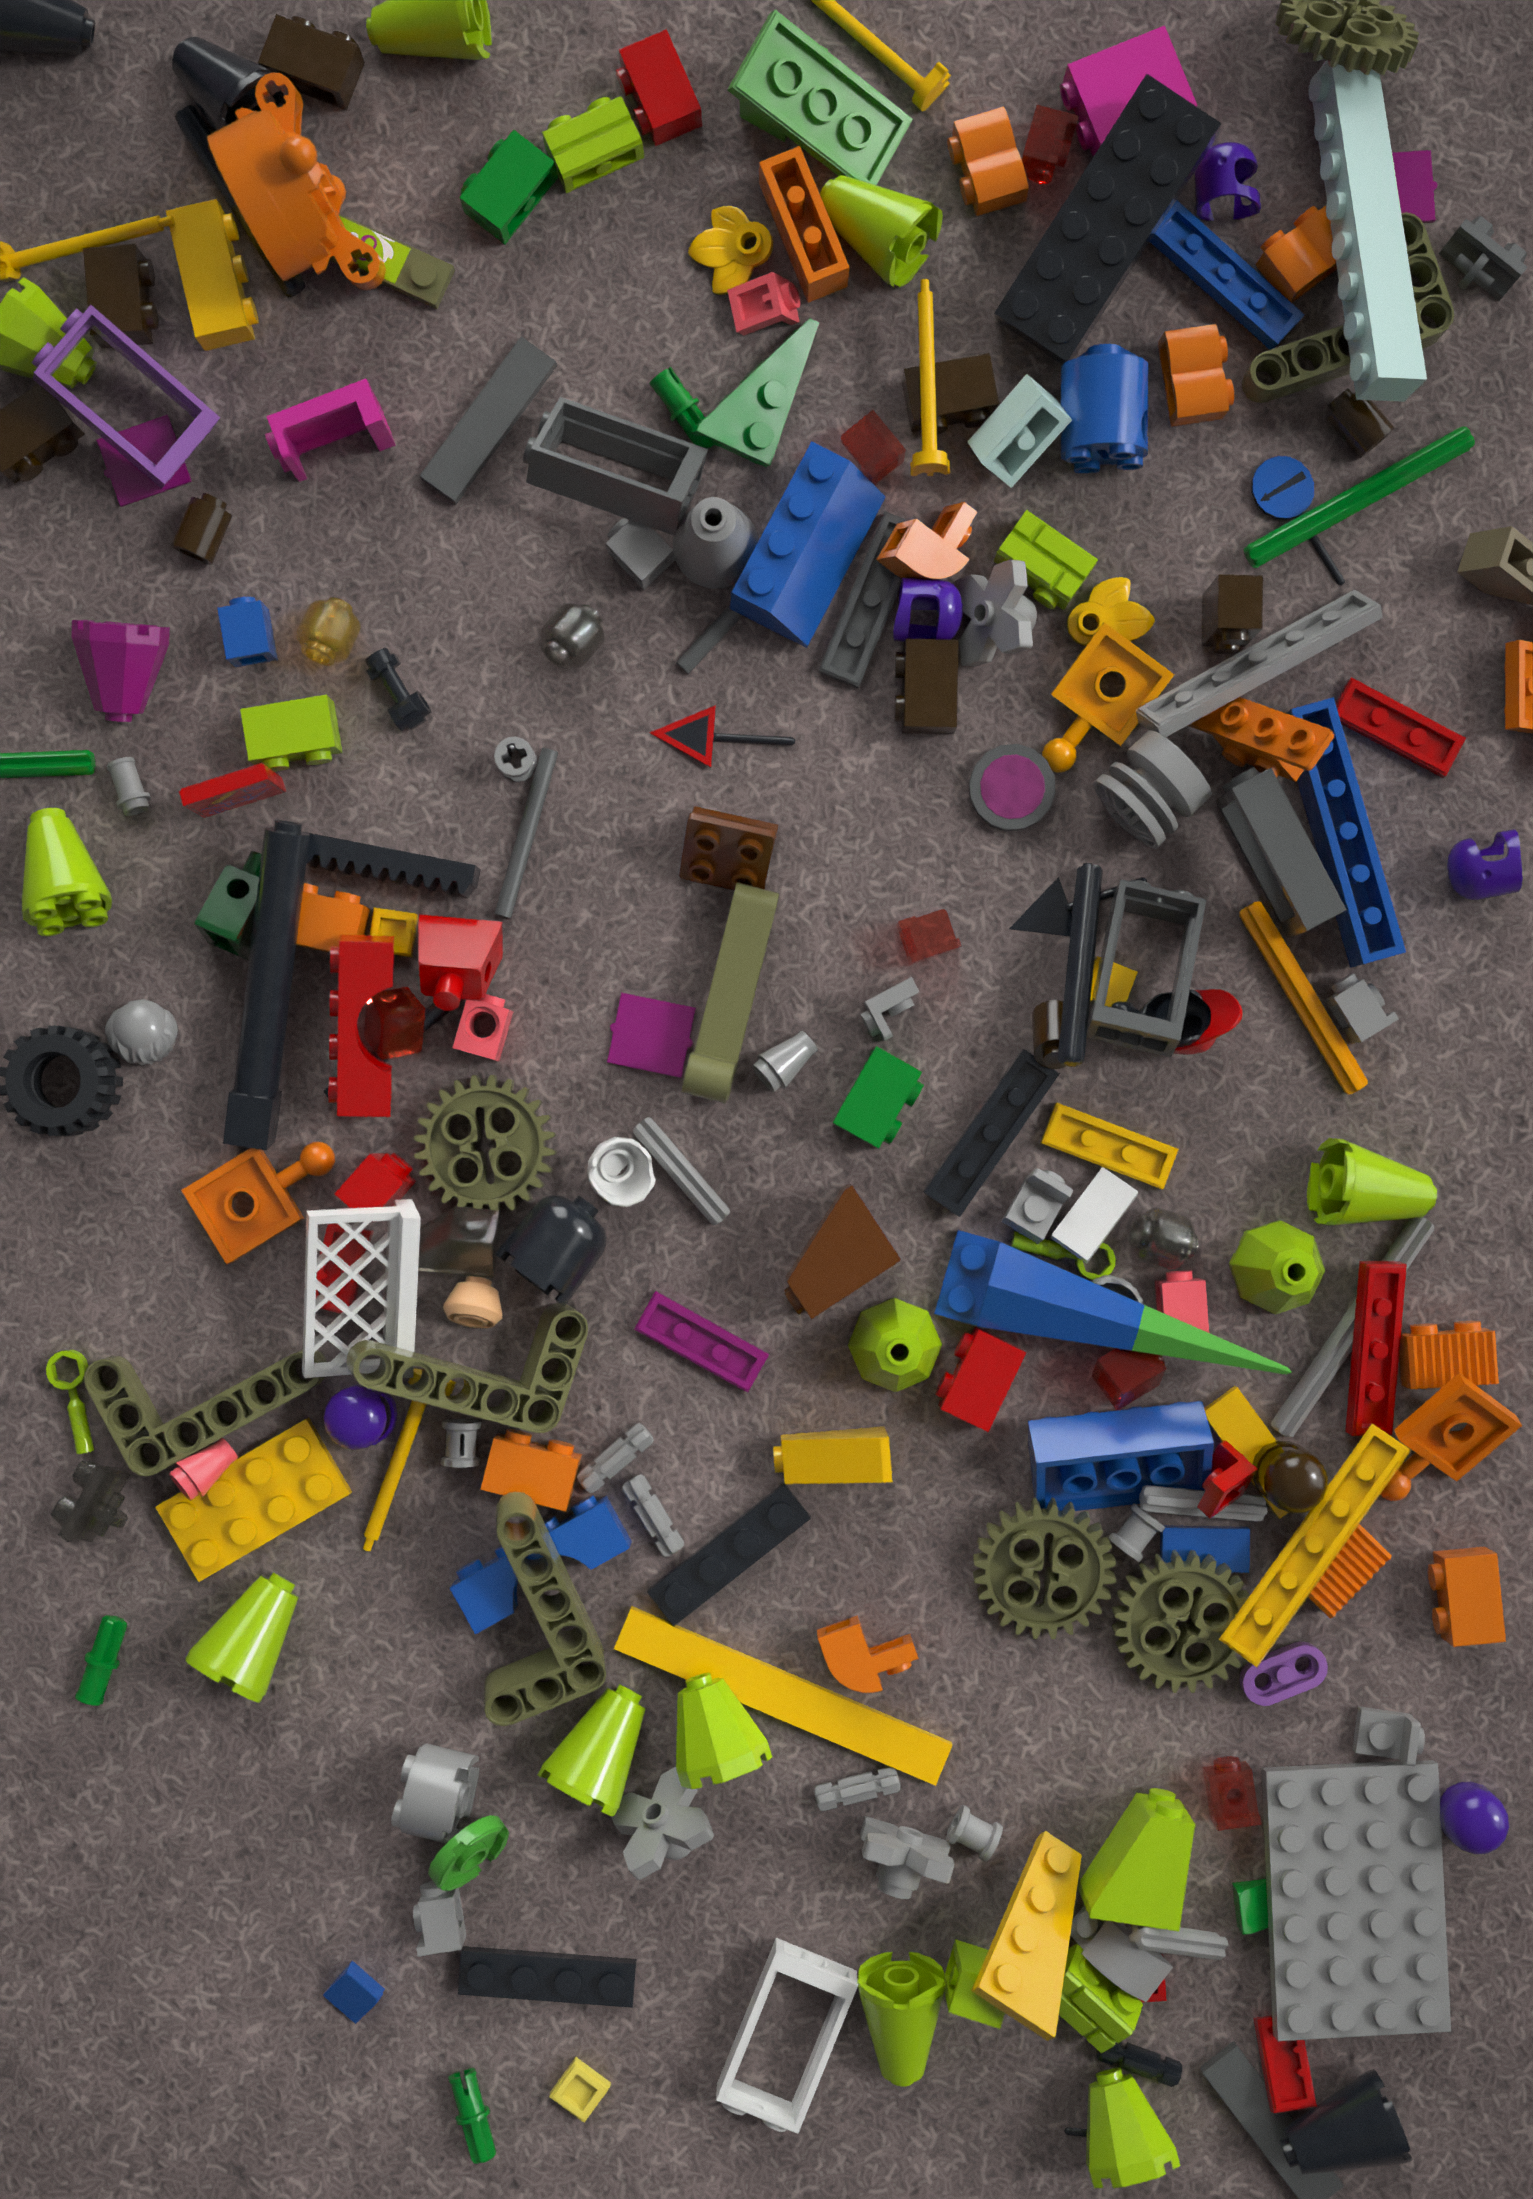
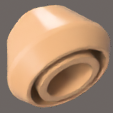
M468 1276L465 1282L457 1283L443 1304V1310L447 1318L454 1323L468 1327H494L502 1319L503 1314L499 1292L494 1287H491L492 1281L479 1276Z

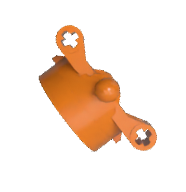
M273 72L264 75L259 80L255 92L261 111L257 112L241 108L235 111L239 120L207 136L214 159L241 214L268 261L283 281L311 267L319 275L326 271L330 257L335 256L342 272L354 286L362 290L377 288L385 278L386 268L384 261L373 247L348 232L339 217L341 205L345 200L346 189L341 179L330 173L327 165L317 162L315 146L309 139L301 136L303 111L301 94L289 78L283 74ZM281 91L285 95L283 97L286 100V104L278 108L274 103L276 101L273 95ZM361 257H364L368 262L373 260V262L367 265L370 273L365 276L356 271L359 268L357 260Z

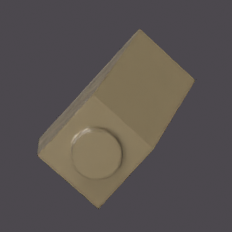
M1513 526L1470 533L1457 573L1483 593L1533 605V542Z

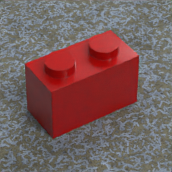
M667 29L619 49L621 68L615 70L616 76L624 95L632 94L638 107L633 109V115L642 135L650 133L654 145L657 146L702 126L700 104Z
M393 1152L391 1155L388 1153H370L336 1191L335 1195L351 1209L393 1207L394 1200H401L417 1181L409 1175L413 1168L396 1153Z
M978 1327L974 1328L971 1335L964 1332L954 1352V1356L960 1358L953 1374L947 1371L944 1373L936 1389L935 1395L941 1398L938 1406L941 1410L989 1432L1026 1352Z

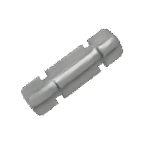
M636 1423L625 1432L627 1437L624 1440L621 1437L618 1438L594 1459L596 1464L593 1466L588 1464L578 1472L577 1479L590 1494L595 1493L605 1484L604 1479L606 1477L612 1479L637 1457L635 1453L638 1450L642 1453L653 1444L654 1438L644 1425Z
M642 1474L636 1475L623 1484L622 1490L629 1502L634 1500L636 1503L633 1509L650 1537L655 1536L658 1541L655 1542V1545L661 1555L664 1557L671 1556L684 1546V1541L677 1529L672 1531L670 1526L673 1522L656 1494L651 1495L649 1493L652 1487L646 1477Z
M889 1766L878 1769V1774L872 1775L870 1771L837 1780L838 1784L832 1786L831 1782L819 1784L815 1787V1798L820 1811H828L837 1808V1803L843 1802V1806L878 1798L877 1793L883 1792L884 1796L898 1793L900 1791V1781L897 1770Z

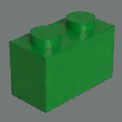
M513 129L505 140L500 139L494 144L489 152L488 162L478 174L472 173L464 182L461 196L459 197L464 213L506 245L558 179L555 161Z
M876 1046L832 1123L875 1148L879 1149L882 1142L890 1145L903 1123L896 1118L904 1103L912 1107L924 1084L918 1081L922 1072Z

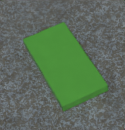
M777 10L772 11L768 15L727 89L732 95L836 175H845L877 185L913 120Z

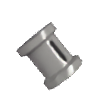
M516 736L507 737L496 747L494 753L495 763L505 777L511 778L515 782L529 779L533 775L537 766V756L527 741ZM518 750L521 756H526L521 759L522 767L514 769L511 763H505L511 760L510 752Z
M476 1419L442 1420V1428L446 1429L445 1456L441 1458V1465L457 1468L480 1466V1458L476 1456L477 1430L481 1428V1421ZM461 1434H462V1451H460V1435H461Z
M1133 1503L1130 1507L1132 1511L1130 1517L1117 1534L1111 1533L1108 1538L1121 1550L1140 1562L1143 1558L1141 1553L1156 1532H1163L1166 1527L1149 1513L1144 1512L1137 1504Z
M961 1805L948 1828L946 1841L950 1844L959 1842L979 1853V1859L987 1862L998 1846L1003 1826L997 1822L991 1825L972 1815L969 1807Z

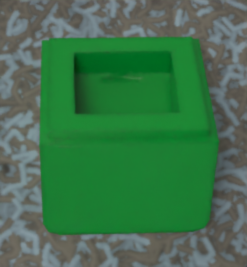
M1266 1879L1232 1882L1236 1922L1242 1935L1252 1934L1268 1928Z

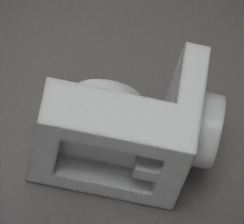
M912 977L863 1003L867 1011L860 1015L872 1037L880 1034L883 1041L893 1037L881 1014L882 1012L888 1010L891 1017L914 1006L911 997L918 994L919 990Z
M1036 1168L1025 1178L1001 1222L1039 1244L1044 1240L1063 1203L1070 1198L1073 1189L1065 1185L1064 1179L1058 1174Z
M1358 1706L1352 1750L1359 1754L1399 1759L1404 1765L1415 1766L1417 1754H1422L1425 1743V1734L1420 1722L1409 1713Z

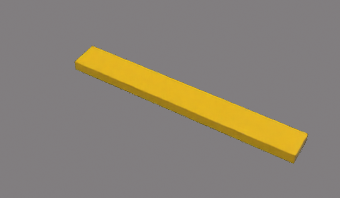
M633 1606L630 1608L614 1646V1649L686 1680L703 1673H710L712 1679L723 1678L740 1703L935 1786L953 1746L951 1741L683 1627L673 1626L671 1622Z

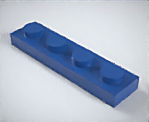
M1176 200L1150 240V243L1268 349L1276 348L1297 326L1305 314Z

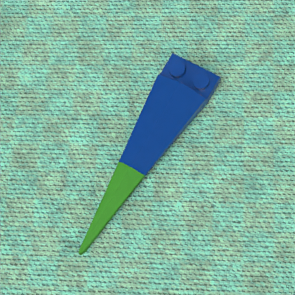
M961 1230L957 1231L934 1314L983 1328L1287 1375L1292 1373L1284 1365L1000 1241Z

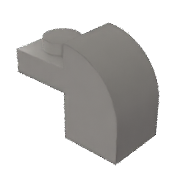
M1084 1905L1072 1920L1070 1933L1084 1950L1082 1954L1095 1968L1122 1990L1147 2002L1172 1970L1173 1966L1160 1952L1140 1950L1138 1946L1131 1945L1128 1936L1132 1934V1930L1128 1929L1123 1923L1090 1918Z

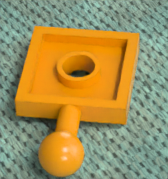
M1105 622L1102 623L1051 692L1052 696L1078 714L1062 738L1050 740L1043 748L1042 756L1048 761L1053 772L1062 773L1068 771L1074 765L1077 756L1075 747L1080 743L1092 725L1121 746L1138 724L1135 710L1158 698L1175 675ZM1111 671L1120 673L1125 681L1123 691L1115 697L1105 696L1099 686L1102 676Z

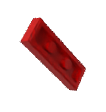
M1352 677L1348 679L1336 702L1342 725L1442 778L1447 776L1466 740L1465 737Z

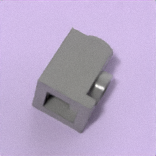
M1354 973L1333 984L1331 988L1334 994L1324 999L1351 1044L1363 1042L1399 1019L1395 1012L1385 1013L1381 1007L1385 1003L1378 989L1371 983L1367 985L1364 979L1358 980Z
M433 1881L422 1884L420 1886L421 1897L418 1904L413 1907L416 1932L423 1931L416 1947L417 1956L461 1950L467 1935L459 1888L451 1891H442Z

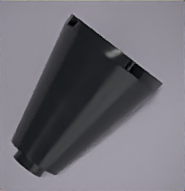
M0 0V51L82 54L84 46L92 47L95 34V20L88 18V9L72 0Z
M190 37L180 42L174 50L172 59L174 73L215 132L239 120L235 111L241 108L257 112L261 111L255 96L256 86L264 75L274 71L199 37ZM281 91L273 95L276 101L274 103L278 108L286 104V100L283 97L285 95Z
M1372 2069L1363 2073L1284 2128L1287 2138L1279 2142L1290 2168L1298 2166L1301 2174H1312L1404 2164L1412 2161V2157L1408 2153L1411 2151L1395 2107L1392 2101H1388L1386 2096L1382 2097L1379 2090L1385 2086L1376 2070Z

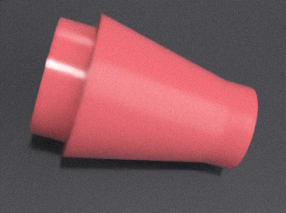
M221 1438L214 1444L176 1462V1468L169 1473V1476L182 1494L191 1501L198 1495L203 1497L229 1465L238 1459V1456L224 1438Z

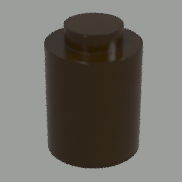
M1349 388L1343 391L1328 406L1332 413L1327 418V421L1360 459L1395 429L1372 400L1356 399V393H1352Z
M206 493L202 494L201 499L191 497L171 547L186 556L212 565L232 519V515L225 511L227 503Z
M1061 1000L1042 1002L1032 1012L1034 1058L1040 1065L1050 1069L1066 1067L1058 1061L1063 1001Z

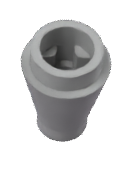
M800 1031L794 1037L757 1055L758 1061L752 1065V1069L770 1091L775 1092L780 1087L786 1089L804 1064L818 1049L812 1039L805 1032Z

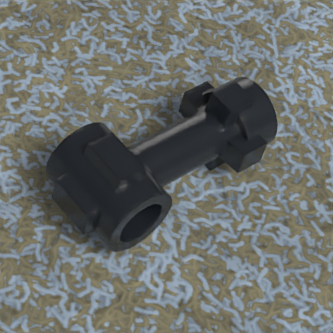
M383 648L367 657L365 662L369 667L366 670L369 677L373 681L380 678L395 702V705L390 707L388 712L396 726L401 731H404L408 727L413 730L426 721L425 717L431 714L432 711L419 691H415L411 695L409 694L395 670L401 664L396 654H391L388 648Z

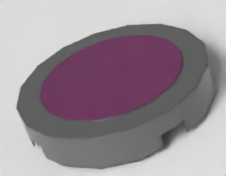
M1020 744L1000 745L986 752L974 766L968 783L969 799L974 810L989 826L1003 831H1021L1038 823L1051 808L1056 793L1055 775L1048 761L1036 750Z

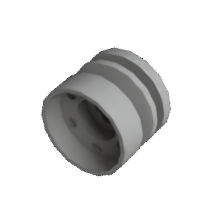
M1148 730L1126 753L1129 763L1134 770L1122 763L1114 762L1109 768L1111 776L1102 774L1094 781L1093 787L1109 814L1125 831L1148 847L1157 849L1166 839L1164 832L1173 834L1179 827L1171 809L1182 816L1190 817L1212 796V792L1203 774L1175 744L1158 732Z

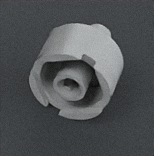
M428 1743L419 1747L416 1756L408 1755L401 1772V1781L406 1782L403 1799H398L395 1804L391 1819L392 1826L399 1827L402 1833L446 1844L462 1830L456 1828L459 1819L463 1816L468 1818L470 1816L480 1769L472 1766L479 1761V1757Z

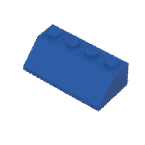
M811 441L731 592L730 609L807 648L886 496L850 460Z
M1202 1401L1175 1402L1170 1405L1144 1408L1132 1407L1126 1410L1100 1413L1088 1412L1083 1415L1057 1418L1045 1417L1039 1420L1028 1421V1449L1034 1498H1037L1040 1504V1508H1047L1051 1497L1055 1498L1057 1508L1060 1511L1063 1510L1068 1502L1073 1503L1075 1511L1133 1505V1503L1140 1504L1139 1494L1143 1486L1146 1485L1206 1491L1202 1488V1485L1211 1474L1214 1442Z

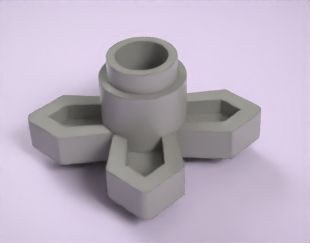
M1007 560L994 565L988 581L984 576L972 574L955 580L954 586L961 594L963 612L971 618L970 623L959 640L960 658L963 666L977 667L992 662L997 647L1002 653L1016 654L1032 648V629L1036 624L1037 611L1034 603L1023 595L1027 588L1026 564L1024 561Z
M676 1767L660 1776L652 1799L630 1792L622 1797L620 1807L615 1816H611L615 1827L621 1834L633 1835L623 1854L628 1870L637 1880H641L659 1870L664 1858L670 1860L682 1859L692 1850L712 1840L714 1837L708 1817L702 1809L689 1807L698 1789L692 1790L682 1787Z
M865 1816L860 1832L861 1840L865 1841L862 1853L863 1858L879 1863L876 1876L879 1878L877 1888L892 1897L910 1899L913 1890L918 1889L922 1876L944 1883L950 1882L954 1862L953 1858L948 1856L950 1845L946 1840L921 1833L910 1827L900 1826L898 1828L894 1824Z

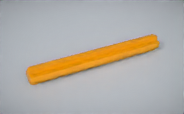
M1260 901L1246 906L1239 912V917L1344 1093L1349 1095L1363 1089L1368 1084L1366 1076L1265 907Z

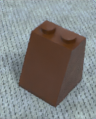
M848 1184L841 1189L786 1276L789 1287L784 1289V1294L798 1315L806 1311L809 1317L813 1319L901 1261L853 1185Z

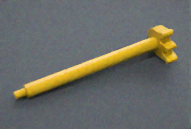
M811 0L915 91L912 103L921 111H925L949 86L948 80L951 75L948 73L949 70L940 62H937L930 73L923 78L835 0Z
M157 215L15 252L9 244L0 241V281L9 282L20 279L21 267L83 252V248L107 246L162 232L164 227L175 225L173 216L161 218Z
M922 279L920 280L921 292L917 294L922 451L912 455V462H910L911 476H917L921 473L933 476L934 472L948 475L950 474V460L947 459V453L937 450L933 293L929 291V280Z
M413 1369V1378H409L408 1381L410 1385L420 1380L422 1369ZM450 1380L445 1387L446 1396L452 1394L456 1384L455 1381ZM411 1401L364 1533L366 1540L363 1549L366 1551H371L374 1540L377 1541L379 1539L424 1413L425 1403Z

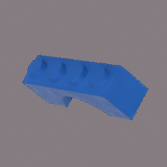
M591 1495L573 1505L571 1510L574 1514L558 1522L556 1516H553L544 1521L559 1555L572 1557L591 1570L626 1551L632 1543L607 1496L597 1501L595 1496ZM502 1546L494 1550L497 1557L482 1565L480 1560L476 1559L457 1570L456 1573L459 1578L450 1587L452 1594L475 1634L513 1614L518 1606V1579ZM533 1553L525 1558L535 1560L541 1558L542 1555Z

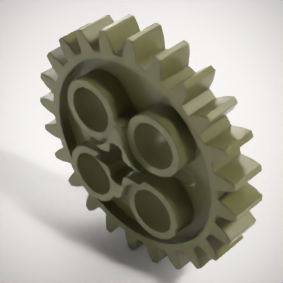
M1281 0L1276 15L1275 25L1280 27L1278 33L1287 36V44L1299 45L1297 50L1299 53L1310 52L1314 54L1312 58L1314 61L1325 59L1328 61L1329 67L1334 68L1339 64L1344 66L1346 71L1350 73L1353 69L1360 70L1365 75H1369L1371 69L1380 75H1385L1386 70L1397 73L1399 67L1405 69L1408 62H1411L1419 42L1417 40L1419 33L1413 31L1415 24L1405 22L1407 18L1405 14L1393 13L1394 6L1380 5V0Z
M472 1075L470 1088L468 1089L460 1080L454 1081L456 1094L451 1095L446 1090L441 1089L439 1094L443 1104L441 1106L431 1102L426 1104L428 1109L434 1114L432 1119H418V1122L427 1128V1133L414 1136L415 1141L425 1144V1150L414 1154V1158L427 1159L428 1165L419 1174L420 1176L433 1174L435 1180L428 1189L434 1191L443 1187L445 1192L441 1202L444 1204L451 1201L454 1197L458 1198L457 1211L463 1212L469 1203H473L475 1216H481L485 1205L489 1204L493 1216L500 1214L501 1202H505L507 1207L513 1211L517 1209L515 1196L519 1195L527 1202L532 1199L531 1193L527 1188L529 1185L537 1188L544 1187V1183L537 1176L539 1171L552 1172L553 1170L552 1167L543 1162L544 1156L557 1154L556 1150L545 1147V1141L556 1137V1132L544 1131L542 1127L552 1119L551 1115L537 1116L535 1112L543 1102L538 1099L528 1104L525 1100L530 1089L527 1087L522 1088L516 1094L512 1093L514 1087V1080L507 1079L502 1088H498L496 1075L489 1076L486 1086H482L481 1080L477 1075ZM478 1107H483L487 1139L495 1140L496 1148L489 1150V1158L495 1177L493 1184L487 1181V1166L484 1152L476 1151L475 1143L482 1141L481 1127L476 1112ZM501 1108L509 1109L515 1117L513 1128L506 1133L499 1132L493 1124L494 1114ZM462 1114L470 1120L471 1132L465 1139L459 1140L452 1135L450 1124L456 1116ZM507 1151L517 1153L522 1161L520 1171L514 1176L506 1175L500 1168L501 1156ZM464 1158L474 1160L478 1166V1175L470 1183L462 1181L457 1174V1166Z
M1052 1497L1048 1502L1047 1508H1040L1037 1498H1033L1031 1510L1027 1511L1019 1502H1016V1515L1013 1517L1001 1510L999 1515L1002 1525L999 1527L988 1522L986 1527L991 1539L979 1537L977 1540L978 1548L984 1553L973 1554L974 1565L980 1568L973 1571L974 1583L982 1584L977 1588L979 1599H989L986 1603L987 1613L990 1615L1000 1611L998 1618L1002 1627L1014 1620V1629L1017 1635H1020L1026 1626L1031 1627L1033 1639L1039 1637L1041 1629H1048L1051 1639H1056L1057 1627L1061 1626L1064 1627L1069 1635H1072V1622L1078 1620L1087 1627L1089 1625L1086 1615L1088 1610L1099 1615L1102 1613L1097 1598L1111 1599L1110 1591L1104 1584L1116 1583L1114 1572L1108 1569L1115 1566L1116 1561L1113 1554L1106 1553L1112 1546L1108 1537L1100 1538L1103 1533L1101 1524L1098 1522L1088 1526L1090 1516L1086 1510L1074 1517L1075 1509L1072 1502H1068L1062 1511L1058 1510L1055 1498ZM1046 1533H1052L1053 1536L1048 1548L1051 1567H1047L1045 1570L1043 1602L1036 1604L1035 1602L1040 1590V1580L1037 1571L1043 1568L1044 1539ZM1022 1539H1031L1036 1542L1035 1546L1028 1551H1019L1015 1548L1017 1542ZM1067 1544H1074L1080 1547L1078 1552L1070 1557L1058 1554L1059 1550ZM1023 1580L1030 1584L1029 1588L1023 1593L1016 1594L1009 1590V1586L1016 1581ZM1060 1586H1068L1073 1589L1071 1595L1065 1599H1058L1052 1595L1053 1591Z
M1172 1550L1171 1562L1165 1563L1161 1556L1156 1554L1155 1568L1150 1569L1141 1562L1139 1567L1143 1576L1140 1579L1131 1575L1126 1576L1127 1581L1132 1587L1131 1591H1117L1119 1599L1125 1606L1112 1607L1115 1618L1122 1620L1111 1625L1114 1634L1121 1637L1115 1642L1120 1653L1128 1652L1124 1660L1129 1668L1137 1666L1136 1672L1141 1680L1146 1679L1152 1674L1151 1681L1157 1689L1163 1685L1166 1679L1173 1693H1177L1181 1682L1186 1683L1191 1693H1195L1198 1680H1203L1209 1689L1213 1688L1212 1675L1217 1673L1221 1678L1227 1680L1228 1674L1224 1667L1228 1663L1238 1668L1242 1666L1235 1655L1236 1652L1220 1641L1219 1638L1250 1594L1247 1590H1240L1244 1583L1238 1575L1230 1577L1232 1570L1225 1562L1216 1568V1560L1210 1554L1201 1563L1195 1550H1190L1186 1561L1181 1559L1177 1550ZM1175 1586L1182 1587L1181 1594L1176 1599L1170 1601L1163 1599L1164 1593L1169 1588ZM1201 1587V1590L1193 1597L1195 1588ZM1212 1603L1222 1604L1220 1611L1214 1616H1203L1204 1610L1208 1605ZM1188 1616H1190L1191 1622H1182L1180 1627L1178 1628L1176 1622L1178 1620L1186 1621L1188 1619ZM1152 1627H1164V1632L1157 1639L1150 1640L1145 1638L1146 1633ZM1196 1642L1204 1643V1649L1197 1656L1190 1657L1185 1655L1186 1649L1191 1644ZM1173 1646H1175L1173 1653L1171 1655H1166V1653L1169 1652Z

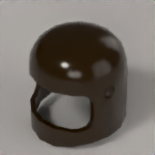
M1275 1441L1265 1445L1255 1455L1252 1464L1257 1470L1252 1480L1258 1492L1279 1509L1290 1513H1305L1315 1508L1324 1498L1328 1488V1477L1321 1461L1302 1446L1290 1441ZM1279 1447L1294 1448L1295 1450H1287L1277 1455L1268 1465L1264 1475V1491L1259 1483V1468L1262 1460L1269 1452Z

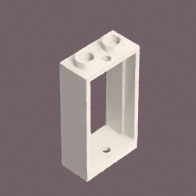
M776 1938L717 2082L716 2100L721 2102L725 2109L734 2114L745 2115L748 2113L761 2118L763 2123L773 2130L779 2132L790 2130L798 2134L857 1990V1970ZM777 1972L835 1995L792 2102L734 2079Z

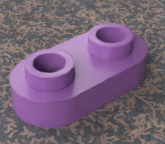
M1295 1642L1268 1653L1258 1668L1248 1662L1240 1673V1686L1252 1702L1262 1706H1269L1321 1684L1327 1674V1661L1323 1653L1313 1644ZM1300 1657H1307L1309 1659L1307 1669L1303 1671L1296 1670V1660ZM1260 1673H1266L1269 1676V1681L1264 1687H1257L1254 1683L1255 1677Z

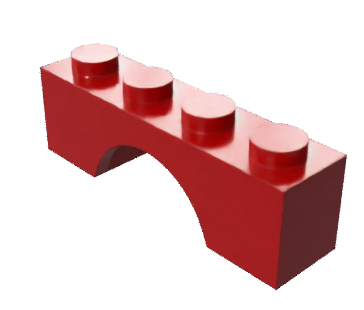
M340 935L339 946H331L330 973H339L338 990H330L329 1014L330 1017H338V1034L329 1035V1060H337V1077H329L328 1101L329 1103H337V1116L391 1117L392 1065L379 1060L367 1050L360 1038L357 1021L361 1009L370 998L383 990L393 987L394 936Z

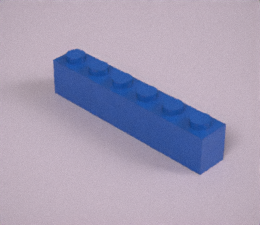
M1334 697L1290 709L1287 714L1329 728L1334 734L1333 740L1311 771L1304 770L1297 783L1318 857L1346 908V911L1336 915V920L1349 966L1353 968L1406 953Z

